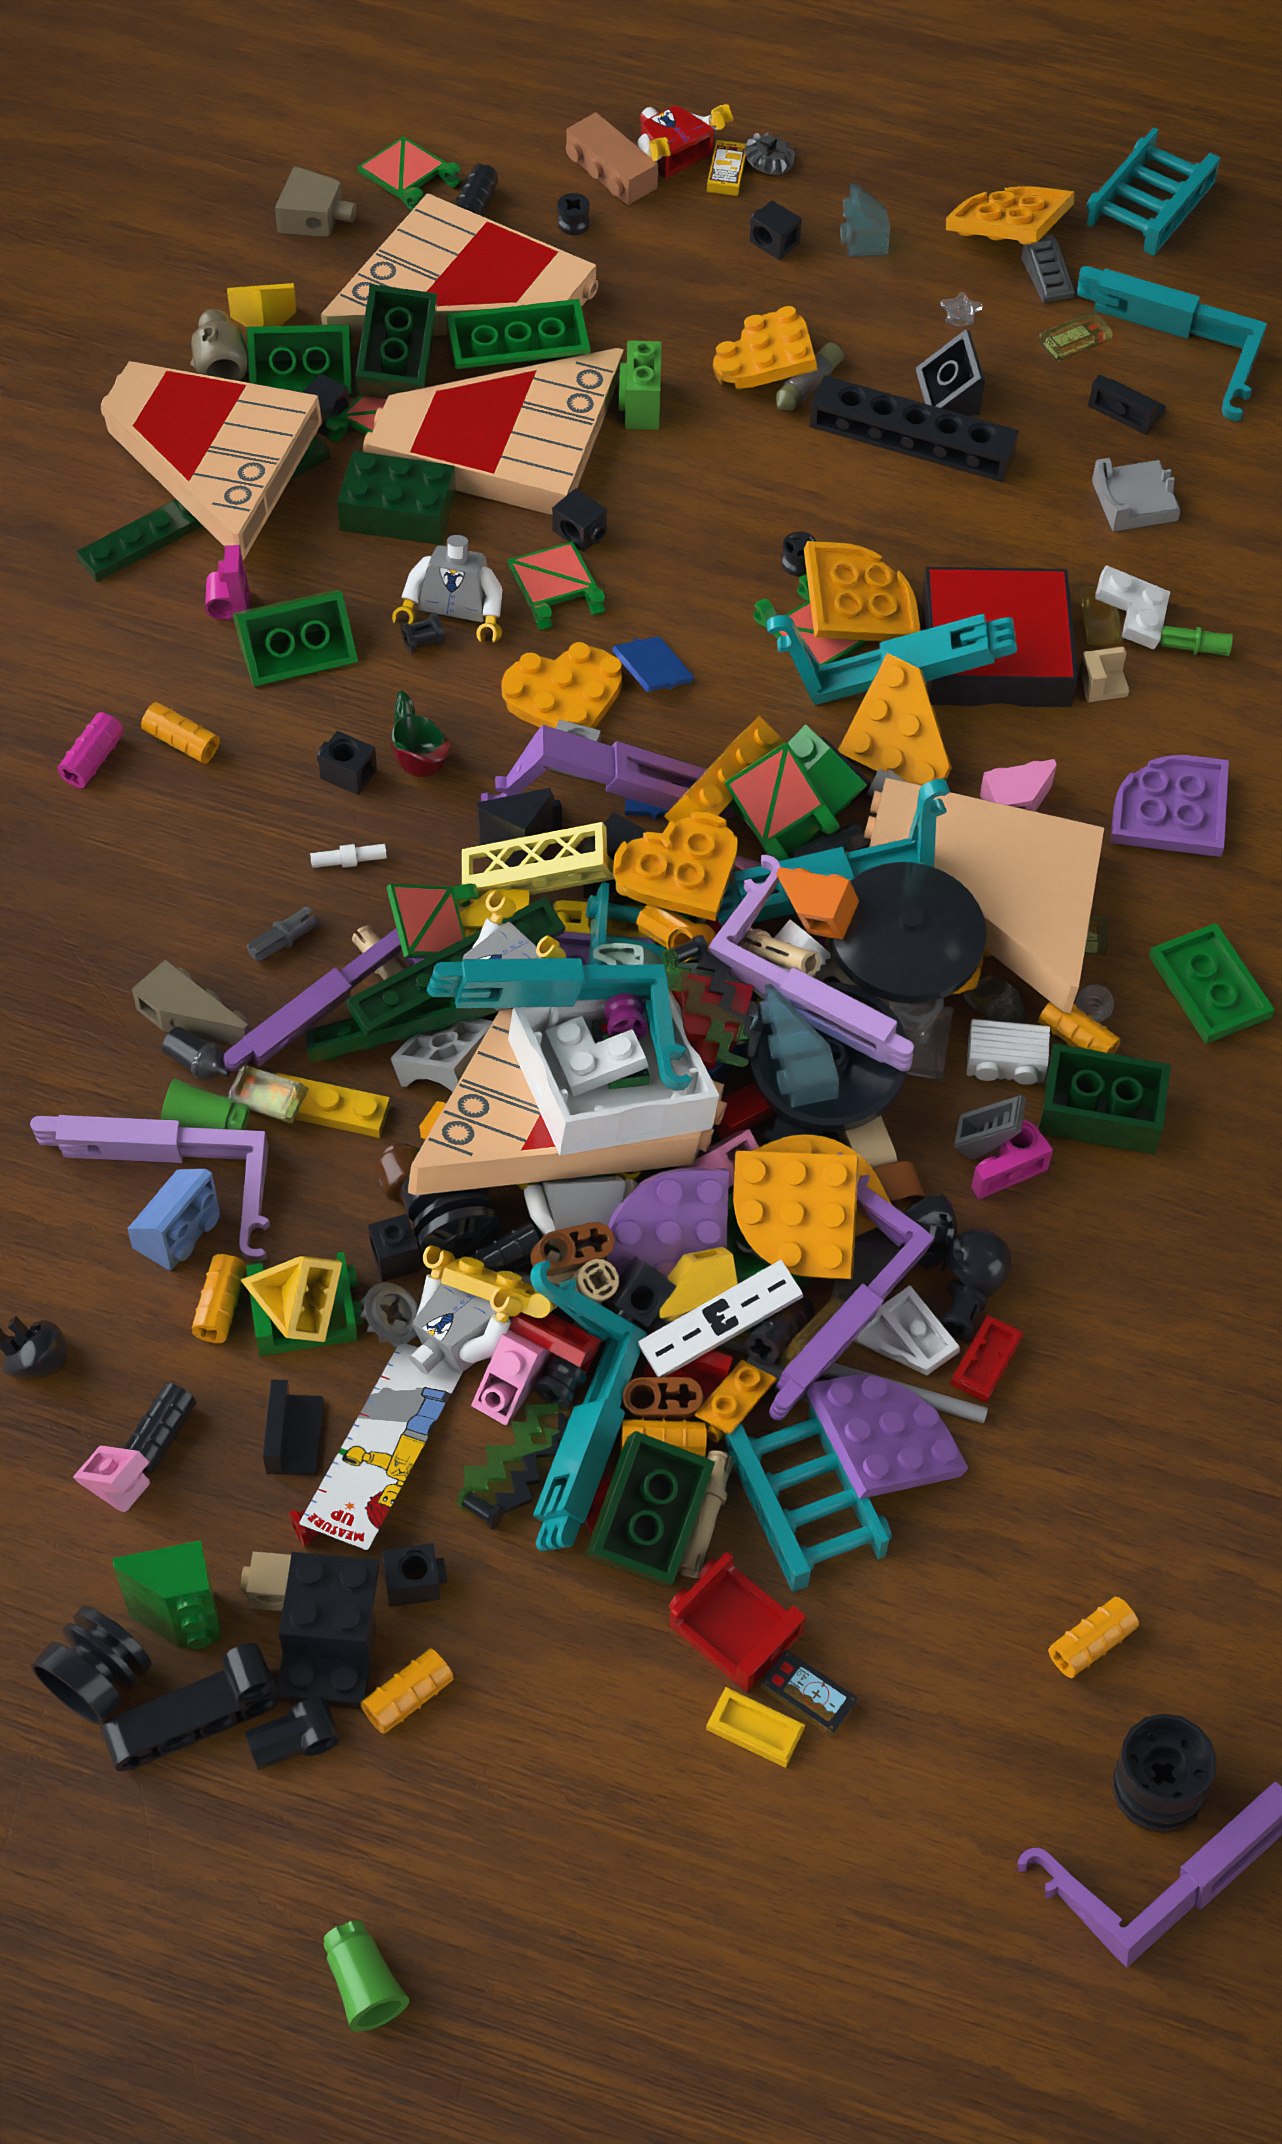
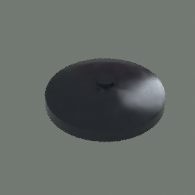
M893 862L875 866L860 873L850 881L859 899V903L844 939L830 938V945L837 963L856 985L870 994L885 1000L917 1004L932 1002L949 996L963 987L972 978L984 952L986 924L978 902L961 882L937 868L913 862Z
M825 982L828 986L897 1021L896 1034L907 1039L898 1017L878 997L852 985ZM777 1000L764 1012L755 1027V1031L761 1032L755 1054L750 1059L751 1073L755 1086L763 1100L774 1112L799 1127L821 1132H838L863 1126L883 1114L894 1103L904 1086L907 1071H900L885 1062L881 1063L780 1010L779 1001Z

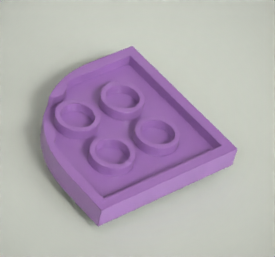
M1171 755L1153 759L1148 762V766L1135 773L1131 772L1122 782L1116 795L1112 814L1110 843L1222 857L1225 840L1229 760L1191 755Z
M725 1168L673 1169L655 1174L639 1183V1186L629 1194L623 1203H619L609 1221L608 1227L614 1234L615 1244L613 1250L603 1260L613 1265L619 1278L634 1256H637L668 1277L683 1254L722 1246L727 1249L729 1170ZM640 1286L632 1293H648L647 1286Z
M852 1375L814 1382L806 1391L859 1499L962 1477L968 1469L945 1423L939 1417L937 1410L918 1395L895 1382L875 1375Z

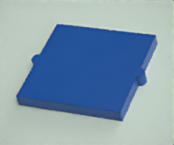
M660 636L643 640L635 638L633 642L618 644L613 647V653L646 692L664 688L672 690L674 686L693 682L694 676Z

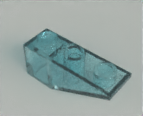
M772 984L765 985V1000L759 1001L763 1024L770 1023L773 1035L768 1036L772 1059L779 1058L782 1070L777 1071L781 1095L788 1094L791 1107L838 1098L839 1079L830 1045Z

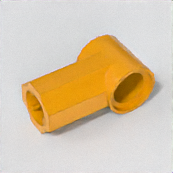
M649 904L640 911L636 921L640 932L666 947L667 951L689 942L691 938L703 935L707 942V951L709 952V945L716 936L713 929L705 923L695 924L673 910ZM692 957V958H689V959H687V960H685V961H683V962H687V961H691V960H695V959H699V958Z

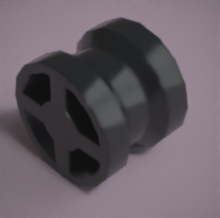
M579 193L563 195L557 204L559 213L557 225L559 229L568 235H579L586 232L590 224L588 215L590 210L589 200Z
M800 531L790 533L785 537L782 547L781 564L788 574L797 577L807 574L804 548L807 541H817L811 534Z
M554 1357L548 1365V1374L539 1378L535 1384V1389L544 1400L553 1406L569 1409L574 1402V1393L576 1390L584 1387L587 1377L575 1364L563 1358Z

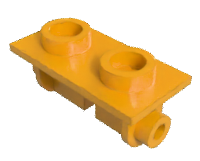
M741 1360L695 1413L696 1417L707 1422L706 1436L713 1442L725 1440L726 1433L730 1435L777 1381V1378Z

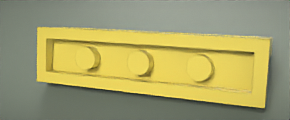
M603 822L462 849V884H476L481 897L490 889H529L530 895L613 880L614 861L607 855L606 826ZM595 836L596 851L580 854L575 850L584 838ZM559 843L564 847L552 860L545 861L539 857L550 844ZM524 850L528 853L519 866L508 867L505 864L514 851ZM488 856L493 860L484 873L473 875V859Z

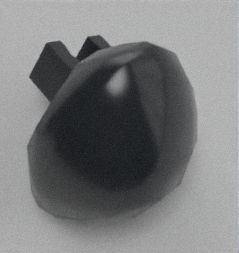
M943 1194L926 1197L903 1212V1214L934 1237L927 1252L917 1262V1264L925 1269L940 1264L945 1258L953 1239L957 1237V1221L953 1205Z
M15 1316L8 1325V1328L14 1332L15 1337L6 1335L0 1328V1349L6 1355L3 1372L7 1375L26 1379L44 1378L60 1370L67 1361L65 1338L60 1328L51 1321L41 1320L35 1322L28 1329Z

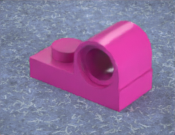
M239 545L225 546L224 560L219 561L218 571L209 574L206 580L205 611L215 619H234L232 613L250 609L251 591Z
M1023 1120L1021 1132L1000 1145L999 1158L996 1156L986 1158L975 1167L971 1188L977 1198L982 1199L1048 1170L1053 1150L1039 1129L1033 1123ZM1013 1144H1021L1026 1148H1018Z

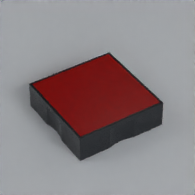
M926 567L922 590L924 630L984 613L987 622L1004 617L1012 618L1014 621L1013 630L1016 636L1015 641L1017 643V651L1014 654L994 659L995 663L927 681V692L932 705L981 706L1001 703L1020 707H1072L1077 685V669L1068 569Z

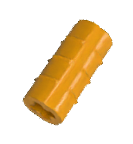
M154 702L148 707L141 721L142 730L203 764L208 763L214 757L220 744L219 736L203 728L202 725H198L187 717L176 713L172 708L169 709L158 702Z
M1049 1002L1039 1017L1038 1023L1042 1026H1050L1052 1035L1061 1038L1068 1043V1046L1114 1054L1120 1045L1121 1038L1109 1031L1107 1026H1102L1092 1019L1091 1015H1087L1078 1009L1076 1004H1073L1071 1012L1067 1013Z
M226 1254L213 1256L209 1272L206 1273V1282L201 1291L202 1295L198 1308H196V1315L192 1325V1334L196 1338L211 1343H223L226 1341L230 1325L233 1324L232 1319L235 1308L238 1306L237 1301L240 1291L243 1289L241 1279H244L247 1264L242 1259Z
M643 1418L640 1420H622L620 1455L627 1436L638 1431L705 1457V1421H686L685 1419L683 1421L665 1420L664 1418L662 1420H644Z
M1115 1596L1102 1607H1098L1086 1619H1082L1081 1623L1069 1632L1066 1631L1064 1636L1050 1645L1048 1649L1049 1655L1064 1675L1073 1678L1086 1667L1089 1668L1090 1664L1102 1655H1106L1108 1650L1117 1643H1121L1125 1637L1136 1630L1139 1626L1138 1618L1123 1599Z
M430 1648L416 1660H411V1663L398 1674L394 1673V1677L381 1687H377L376 1691L361 1702L362 1710L380 1733L386 1734L398 1723L403 1722L417 1708L421 1709V1705L431 1697L438 1695L440 1690L454 1680L453 1673L440 1655Z

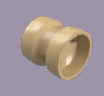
M602 1259L588 1261L570 1278H576L575 1290L598 1304L610 1298L616 1292L619 1285V1276L616 1269L611 1263Z

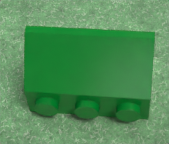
M351 325L247 327L249 383L302 392L322 374L348 387L349 394H352Z
M338 589L232 613L241 651L253 686L358 662L343 593Z
M806 724L788 742L834 817L867 786ZM732 800L728 806L749 826L735 801ZM812 814L776 839L788 855V852L803 846V843L812 842L822 831Z
M201 1540L112 1558L129 1616L179 1648L187 1646L190 1649H200L211 1645L215 1640L222 1639L214 1588Z

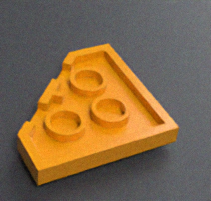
M887 653L838 751L877 772L879 768L887 772L891 769L907 783L923 786L931 780H946L952 766L940 734L941 730L933 705L929 699L922 670Z

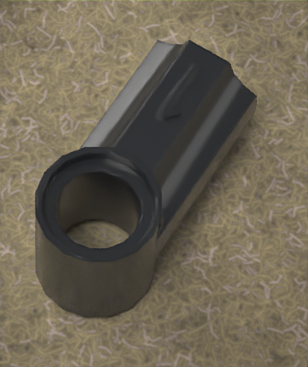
M324 1697L306 1699L293 1706L289 1710L288 1715L244 1732L258 1771L302 1753L305 1756L322 1754L334 1748L341 1739Z

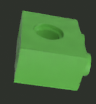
M627 341V363H620L619 411H625V429L659 430L661 341Z

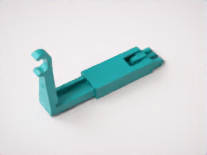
M1083 266L1080 269L1077 294L1082 298L1096 301L1094 311L1188 339L1191 333L1243 349L1221 408L1222 414L1227 419L1232 421H1240L1242 419L1243 411L1241 408H1235L1230 403L1234 397H1241L1245 400L1251 396L1252 389L1245 384L1261 348L1267 325L1266 322L1199 303L1200 296L1109 269H1104L1103 271L1089 266Z
M983 613L879 643L880 649L820 666L819 661L801 636L792 618L778 615L767 620V633L775 634L778 631H784L788 634L778 638V652H790L814 705L868 691L887 653L921 669L926 682L995 663L994 659L1014 654L1017 651L1013 619L1004 617L987 622Z
M931 780L920 788L916 812L908 835L909 838L845 853L843 847L787 859L779 861L781 868L792 870L803 868L811 873L826 876L837 874L851 881L860 873L887 863L913 862L934 867L936 817L947 812L943 800L936 797L945 796L950 792L946 780ZM757 866L733 872L732 882L728 883L717 915L720 925L724 926L748 894L744 889V880L752 879L754 883L762 884L771 874L770 870ZM780 881L774 889L779 890V893L769 896L753 923L796 913Z
M581 958L462 959V962H439L434 967L427 987L428 994L432 997H455L456 1008L574 1007L577 1000L610 999L615 995L623 993L637 995L641 999H646L643 1005L656 1052L662 1083L671 1090L679 1091L686 1089L693 1079L687 1074L678 1076L672 1071L670 1059L679 1061L687 1048L682 1045H675L664 964L582 965Z
M549 1259L535 1264L532 1268L530 1278L534 1289L559 1306L591 1335L602 1341L606 1340V1344L583 1404L573 1408L533 1513V1517L542 1522L536 1539V1547L541 1552L572 1546L581 1523H585L625 1415V1411L620 1408L623 1400L624 1389L630 1381L641 1351L638 1341L647 1335L645 1331L577 1292L575 1290L576 1278L561 1282L560 1288L551 1283L547 1278V1270L551 1267Z

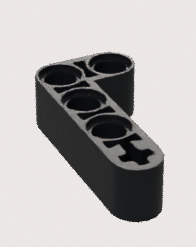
M253 1642L239 1645L222 1657L221 1662L224 1670L107 1720L101 1726V1733L115 1769L124 1772L138 1768L262 1715L274 1708L279 1700L275 1682L259 1645Z

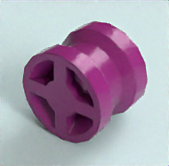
M623 993L613 996L605 1003L604 1015L608 1021L607 1030L610 1038L633 1029L638 1040L646 1035L648 1024L643 1015L644 1005L640 997L630 993Z

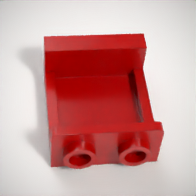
M727 1551L719 1560L712 1558L703 1566L698 1574L699 1580L690 1590L684 1587L674 1596L669 1604L671 1609L669 1627L748 1693L778 1661L784 1651L788 1650L804 1633L807 1616L794 1605L788 1611L785 1610L733 1565L734 1556Z

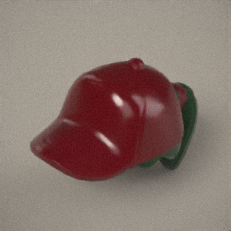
M400 690L394 708L391 749L404 771L417 777L431 776L437 773L445 764L447 755L451 750V744L445 737V734L441 732L432 720L415 715L413 702L405 691Z

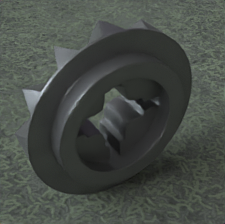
M766 132L763 136L755 133L752 139H748L745 146V156L748 162L759 171L777 175L789 171L793 166L795 151L790 148V142L780 140V135L773 137L769 132ZM767 151H774L772 154L769 155V157L766 156L768 153Z
M387 1282L379 1283L369 1289L368 1293L361 1300L364 1310L360 1317L367 1319L369 1323L367 1332H375L378 1335L379 1343L390 1342L393 1347L408 1343L414 1339L417 1334L412 1325L418 1312V1305L409 1292L399 1285ZM391 1306V1317L394 1321L389 1324L384 1310Z

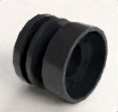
M410 1176L406 1178L401 1186V1197L408 1218L413 1221V1232L418 1239V1246L422 1255L427 1247L436 1246L441 1251L451 1252L455 1260L475 1252L476 1248L480 1249L493 1242L494 1238L496 1239L501 1233V1221L495 1212L494 1202L488 1197V1187L413 1195L408 1193Z
M83 1605L73 1616L76 1624L68 1622L62 1628L63 1636L72 1648L70 1649L63 1644L52 1641L31 1664V1668L40 1682L67 1707L91 1723L101 1725L122 1701L120 1694L111 1682L131 1689L138 1682L135 1674L142 1676L152 1666V1663L144 1649L126 1629L97 1610Z
M1170 1714L1145 1717L1131 1727L1120 1750L1119 1759L1113 1774L1112 1786L1117 1806L1129 1821L1148 1831L1168 1833L1182 1830L1196 1820L1204 1806L1208 1790L1211 1787L1216 1772L1217 1756L1209 1737L1193 1722L1182 1716Z

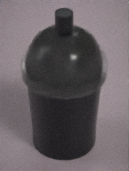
M179 1026L173 1028L165 1037L162 1044V1052L188 1069L197 1079H214L220 1074L227 1078L230 1075V1070L225 1068L224 1054L220 1046L214 1042H207Z

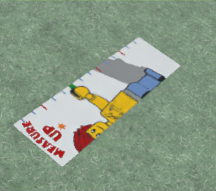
M407 1343L398 1345L299 1524L368 1550L463 1371H458L441 1360L428 1374H425L410 1359V1356L418 1347Z

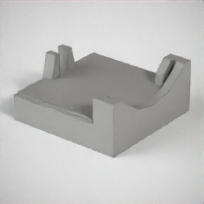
M1110 458L1096 460L1092 483L1112 532L1178 521L1181 510L1173 493L1175 479L1170 477V469L1163 470L1159 460L1112 467Z
M470 1019L455 1023L444 1030L434 1029L416 1034L408 1039L391 1057L400 1085L408 1087L416 1079H429L441 1083L451 1091H454L493 1021Z

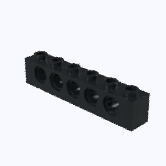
M826 375L811 404L809 425L811 428L999 482H1004L1016 452L1019 430Z

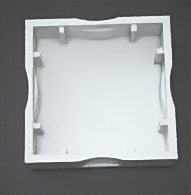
M670 995L675 1045H682L687 1048L679 1061L670 1059L672 1071L678 1076L687 1074L693 1078L686 1089L679 1091L667 1088L660 1079L656 1052L648 1025L646 1035L639 1040L649 1066L650 1078L648 1085L609 1089L608 1084L573 1097L545 1030L583 1016L593 1038L591 1032L592 1021L606 1019L604 1005L609 999L577 1000L574 1007L513 1008L508 1040L559 1156L712 1129L719 1094L699 1054L693 1049L685 1035L683 1021Z

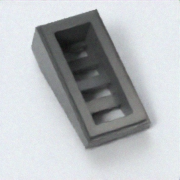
M1043 236L1037 243L1024 244L1021 259L1042 303L1074 298L1075 292L1055 236ZM1060 284V286L1047 288L1048 285Z
M1019 1095L960 1114L954 1148L968 1159L975 1160L1019 1134L1022 1128L1026 1098Z

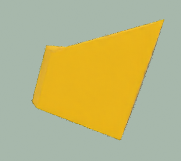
M294 283L227 288L230 317L246 327L281 326L297 313Z
M299 1256L241 1279V1282L286 1338L325 1342L342 1267L341 1261Z

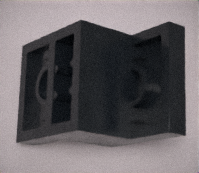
M301 1552L291 1553L279 1628V1639L283 1654L277 1686L278 1702L300 1703L309 1698L324 1697L327 1705L330 1707L362 1709L361 1702L367 1696L376 1633L374 1602L380 1567L379 1560Z

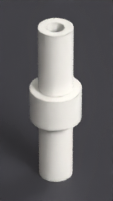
M355 844L339 846L340 850L310 853L312 868L341 864L342 868L357 866V862L387 859L385 844L355 847Z

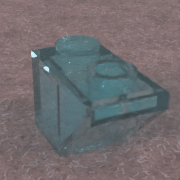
M857 183L850 184L849 198L843 199V215L846 218V223H841V242L847 243L849 256L887 255L890 225L886 206Z

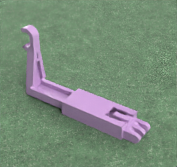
M761 855L763 869L770 870L771 874L762 884L754 883L752 879L744 880V889L748 894L709 945V952L731 967L728 975L747 985H752L754 989L779 1001L780 1010L881 1063L885 1062L900 1071H908L912 1066L914 1045L908 1039L896 1034L897 1021L792 967L790 972H787L739 946L763 905L779 883L776 872L781 867L780 863L772 856Z
M58 1115V1117L36 1116L32 1118L30 1126L38 1143L46 1146H59L63 1157L171 1163H182L183 1157L246 1160L239 1245L246 1259L253 1262H261L267 1259L266 1252L262 1248L251 1249L249 1247L250 1234L254 1229L261 1228L266 1230L271 1226L270 1221L261 1216L269 1150L265 1131L181 1127L179 1121L70 1115Z

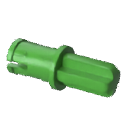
M1163 626L1159 642L1162 647L1190 650L1193 655L1201 652L1229 657L1233 634L1203 631L1198 626L1196 630Z

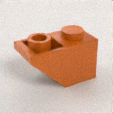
M779 867L776 875L807 933L843 940L859 903L850 880L837 874L826 876L811 873L803 868L792 870Z

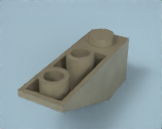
M164 960L132 988L136 1010L165 1032H170L173 1028L179 1026L204 1040L231 1046L237 1044L244 1036L250 1033V1024L239 1011H230L222 1004L220 998L212 990L202 989L194 982L192 976L184 968L179 967L177 969L167 960Z

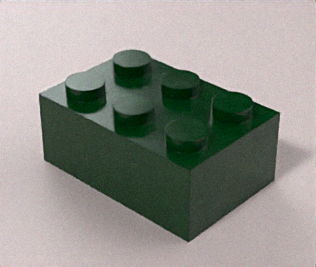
M370 284L355 375L356 395L387 399L392 394L426 388L437 316V293Z
M352 451L337 500L340 531L442 545L456 496L455 465Z
M1054 1043L1046 1074L1038 1126L1040 1133L1155 1155L1163 1131L1171 1064Z
M638 1431L628 1435L584 1557L661 1587L672 1585L715 1461Z

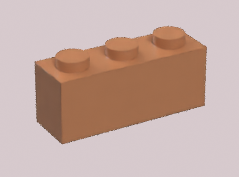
M595 112L566 129V154H568L569 158L581 165L589 172L591 177L600 181L614 196H618L627 205L657 189L658 163L653 161L650 156L598 113Z

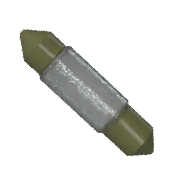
M827 343L815 354L818 370L790 377L776 393L777 408L791 411L803 403L820 386L824 376H830L832 371L843 361L844 355L841 346Z

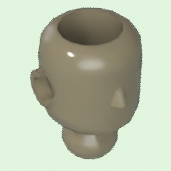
M209 309L200 316L199 327L192 335L191 349L193 359L190 364L196 368L197 374L241 381L248 369V354L243 334L233 323H230L229 317L224 311Z

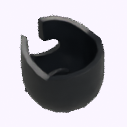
M972 1229L959 1234L953 1239L945 1255L941 1271H945L946 1267H948L964 1286L976 1289L984 1294L986 1298H989L1000 1289L1012 1267L1011 1253L1006 1242L994 1232L987 1229ZM955 1279L949 1281L946 1291L952 1295L954 1288L961 1284Z

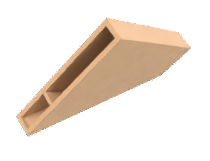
M885 778L882 792H874L870 813L877 814V816L868 817L864 838L871 839L869 847L909 838V831L917 808L919 790L922 786ZM951 792L945 796L936 797L943 800L947 812L936 817L934 868L944 871L961 882L978 902L986 924V944L984 949L1061 1011L1070 1013L1079 988L1104 827Z

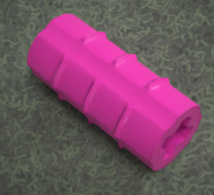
M104 712L97 713L92 721L85 726L84 732L76 739L70 751L66 752V756L57 767L61 778L77 788H84L92 776L96 775L100 765L106 761V757L111 750L116 748L115 745L124 734L121 723L113 716Z

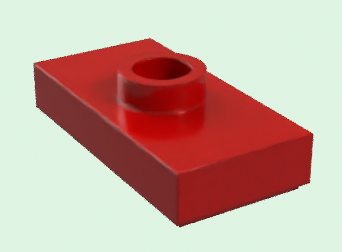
M987 1314L954 1373L950 1385L988 1403L1018 1349L1025 1332Z

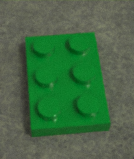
M1217 923L1150 948L1149 959L1205 1044L1272 1018L1275 1009Z

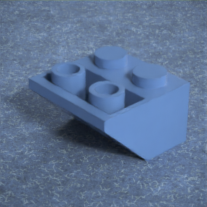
M207 1169L176 1170L127 1228L132 1248L169 1271H172L179 1261H185L193 1252L198 1238L204 1231L208 1232L215 1226L220 1215L212 1172Z

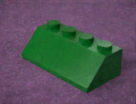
M579 299L446 314L447 343L452 367L455 369L590 354V345Z

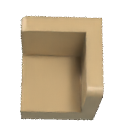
M1124 647L1083 652L1078 675L1087 702L1128 696L1129 687L1123 673L1126 658Z

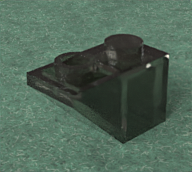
M878 1227L855 1237L853 1280H835L829 1306L833 1313L837 1312L863 1283L868 1287L900 1251L899 1247ZM905 1276L894 1287V1289L891 1292L895 1291L903 1284Z

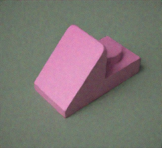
M99 1446L73 1478L117 1510L126 1512L150 1484L149 1479L142 1473L149 1464V1461L136 1450Z

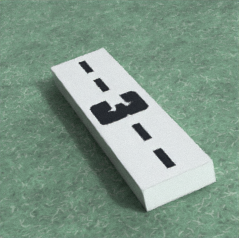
M779 1260L638 1341V1345L657 1377H666L803 1298V1293L783 1261Z

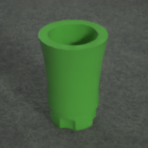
M174 1078L168 1088L160 1120L179 1121L180 1126L186 1128L246 1130L250 1115V1105L238 1103L233 1098L196 1088Z
M349 1921L344 1925L335 1927L324 1936L325 1942L323 1945L328 1954L327 1962L335 1977L351 2031L364 2032L377 2028L391 2021L405 2010L409 2004V1998L392 1975L373 1936L367 1933L362 1921Z

